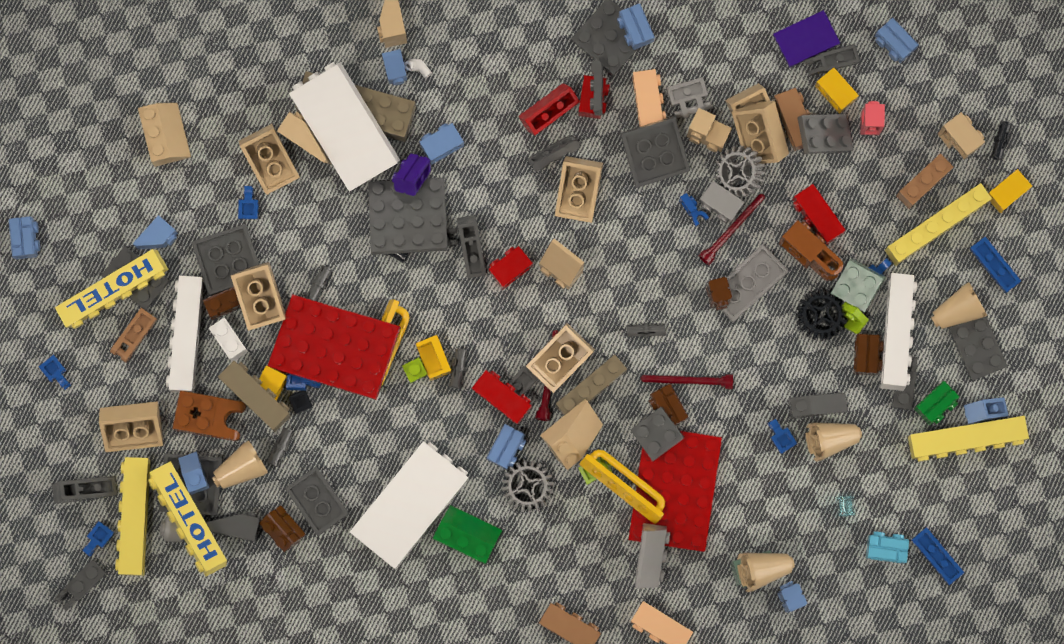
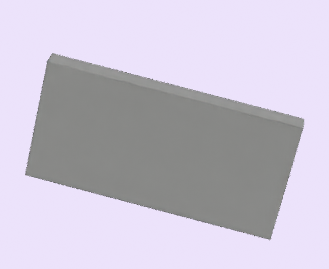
M764 244L726 277L732 299L727 306L728 308L721 311L732 323L789 272Z

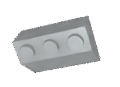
M643 523L635 588H655L659 586V582H663L664 570H661L662 563H666L667 551H664V546L669 544L670 538L667 526Z

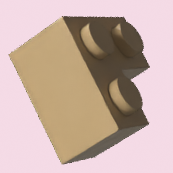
M698 108L689 127L687 137L695 144L699 145L702 143L706 145V148L710 151L721 152L732 128L716 121V115Z
M961 112L941 128L938 136L949 149L954 146L963 159H966L978 150L985 141L983 140V134L979 130H975L971 125V119Z

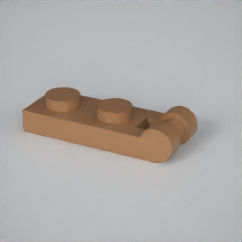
M140 308L110 352L114 355L117 354L121 357L122 361L127 363L158 319ZM124 343L129 346L126 351L121 348Z

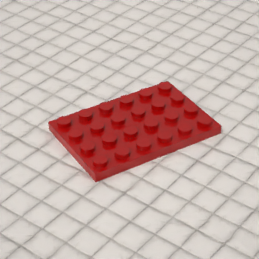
M292 294L285 313L286 319L282 322L268 367L377 400L401 327Z
M680 431L684 439L655 461H652L642 447L638 477L660 493L665 500V507L662 511L664 515L654 524L667 526L670 538L669 544H665V546L705 552L722 437ZM636 485V492L656 507L657 501ZM634 508L628 541L641 542L643 523H653Z

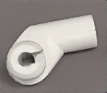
M409 59L404 64L406 70L419 71L425 79L432 74L431 70L421 59Z

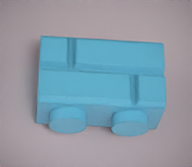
M873 532V535L868 536L866 559L905 564L907 563L909 540L904 539V535L893 534V537H886L883 532Z

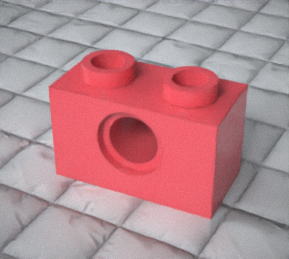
M870 101L868 104H865L861 111L860 135H880L884 128L885 104H880L878 101Z

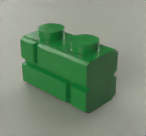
M942 381L914 410L928 425H931L933 422L937 425L945 417L943 413L947 409L951 411L958 405L956 400L960 397L945 381Z

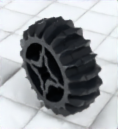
M820 289L818 296L814 290L811 292L812 297L806 294V301L803 299L799 301L802 306H797L796 310L801 313H796L795 317L801 318V320H798L796 324H803L804 326L800 328V331L802 332L806 329L808 331L805 334L806 337L812 333V340H816L817 335L820 341L824 340V335L827 340H831V334L837 337L838 332L836 330L842 332L843 327L841 325L847 323V321L841 319L846 318V313H841L844 307L839 306L843 300L836 301L837 297L835 295L830 297L829 290L826 292V295H823V290ZM816 301L827 302L824 307L811 305V303ZM831 306L836 312V322L829 314ZM826 308L824 317L816 322L818 315ZM807 309L814 317V321L811 325L809 324L806 317ZM821 323L832 326L827 330L816 329Z

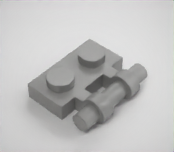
M703 77L666 88L671 106H680V110L674 112L676 119L681 117L683 119L688 118L689 115L695 114L698 108L702 110L712 109L710 101L706 103L702 101V98L708 97ZM696 101L697 105L689 108L686 107L687 102Z

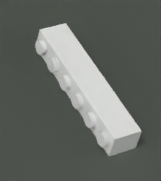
M891 273L888 279L881 389L904 391L906 385L910 384V374H907V370L911 366L912 356L909 355V348H912L913 337H910V330L914 328V318H911L912 311H915L916 300H913V293H916L917 289L914 275Z
M179 276V281L175 282V292L178 293L177 300L174 299L173 311H176L175 318H172L171 329L174 330V336L170 338L169 345L170 349H172V356L168 357V368L171 369L170 375L166 377V387H169L171 392L180 393V391L194 393L204 279L202 277Z

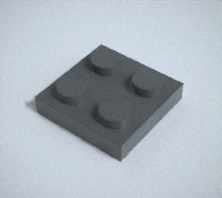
M660 407L630 429L652 461H655L684 439V436L663 407Z

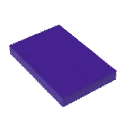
M824 10L773 33V37L789 68L840 45V41Z

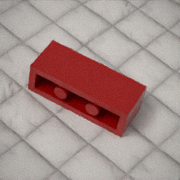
M562 83L519 115L518 118L529 133L536 135L580 101L572 88Z
M814 184L794 196L793 207L798 213L801 212L805 217L803 219L810 228L812 227L815 232L814 235L818 234L824 239L825 245H828L845 233V228Z
M485 370L473 385L472 390L515 424L519 425L532 408V405L529 404L531 400L523 394L521 396L514 392L516 389L508 382L503 384L499 380L501 377L493 370L490 373Z

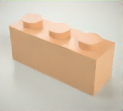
M656 69L633 72L632 79L639 126L666 119V113L661 109V104H664L663 94L659 93L658 86H661L660 75H656Z
M644 601L630 621L633 623L632 627L641 633L643 630L650 634L649 638L657 643L662 641L665 644H687L693 634L691 630Z

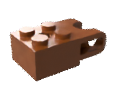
M797 220L782 236L779 244L806 269L810 266L824 280H835L843 269L842 260L824 244L825 241L818 234L814 235L810 231L811 228L805 222Z
M180 391L172 429L183 433L239 441L240 433L237 430L228 428L226 419L231 413H243L247 405L241 401ZM198 410L201 415L195 419L193 412Z

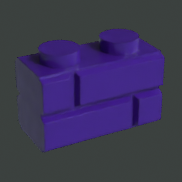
M412 153L409 154L406 160L403 159L399 171L394 172L392 177L394 190L415 196L431 172L430 159L423 156L419 157V155Z

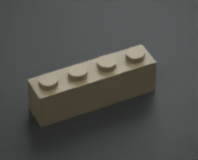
M613 355L559 400L555 407L564 416L584 399L590 403L627 372V368L616 355Z
M233 361L218 378L276 432L291 417L288 413L290 408L282 401L279 404L274 399L276 395L269 388L263 389L260 386L263 382L255 375L251 377L247 373L249 369L241 361L239 363Z

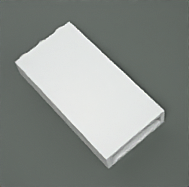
M332 62L324 67L326 71L319 74L317 71L308 77V82L303 84L301 81L292 86L293 91L289 94L350 192L394 166L400 159L341 62L336 65Z
M424 441L350 531L353 536L395 570L469 480V477L466 476L468 472L460 466L456 468L452 465L453 460L446 454L441 456L437 453L438 448L431 442L428 444Z

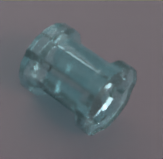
M854 496L836 497V500L839 501L838 517L855 516L852 506Z

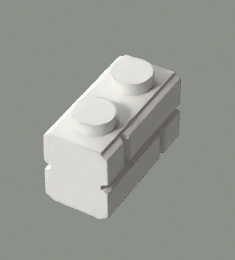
M225 317L209 327V330L231 362L236 361L248 352Z

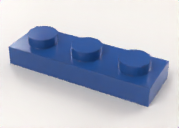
M986 236L970 248V251L1005 294L1021 282Z
M927 527L911 540L948 585L964 574V571Z

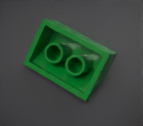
M450 505L435 532L433 540L486 565L503 530Z

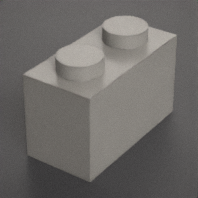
M712 181L700 199L701 207L708 212L712 210L718 214L717 218L724 223L727 221L731 223L744 205V201Z

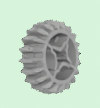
M734 146L732 150H725L726 155H720L722 162H716L717 165H720L719 168L715 169V172H719V175L715 178L721 180L718 184L724 186L723 188L733 195L735 194L736 197H741V195L747 197L748 193L754 194V188H760L758 182L764 181L763 178H760L761 175L766 174L765 171H761L765 164H759L762 157H756L757 151H752L750 147L745 149L744 146H739V148ZM739 156H744L746 158L739 164L733 162V160ZM751 166H752V175H751L750 172H749ZM738 168H742V175H738L740 173ZM741 179H742L743 181H747V182H748L747 184H745V185L742 186V187H736V186L734 185L736 182H739Z
M524 460L523 467L520 466L519 462L516 463L518 469L515 470L513 467H509L512 474L505 472V476L509 480H502L503 484H508L506 487H502V491H508L504 498L511 497L508 504L511 505L515 502V510L520 505L522 506L521 512H524L525 507H528V511L531 513L532 506H535L537 511L540 510L539 503L544 507L546 506V503L543 501L544 498L550 501L551 497L546 494L553 493V490L549 489L548 486H553L554 482H547V480L552 478V475H544L548 471L547 468L540 471L541 463L535 468L534 461H531V465L527 466V461ZM524 471L535 472L540 478L529 479ZM519 474L522 483L512 490V481ZM523 478H525L528 484H533V487H531L532 495L527 489H522V486H525ZM544 483L543 493L536 499L534 489L539 484ZM525 493L529 496L531 502L521 501L515 495Z

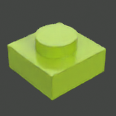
M420 358L402 365L410 384L428 376Z

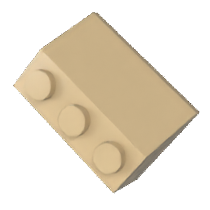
M775 101L758 102L732 111L741 146H744L745 149L750 147L752 151H757L756 157H762L759 164L777 163L789 154Z
M155 103L138 108L150 159L154 167L191 158L178 103Z
M270 262L253 266L231 275L248 331L286 319Z
M158 401L100 408L99 426L105 452L163 446Z

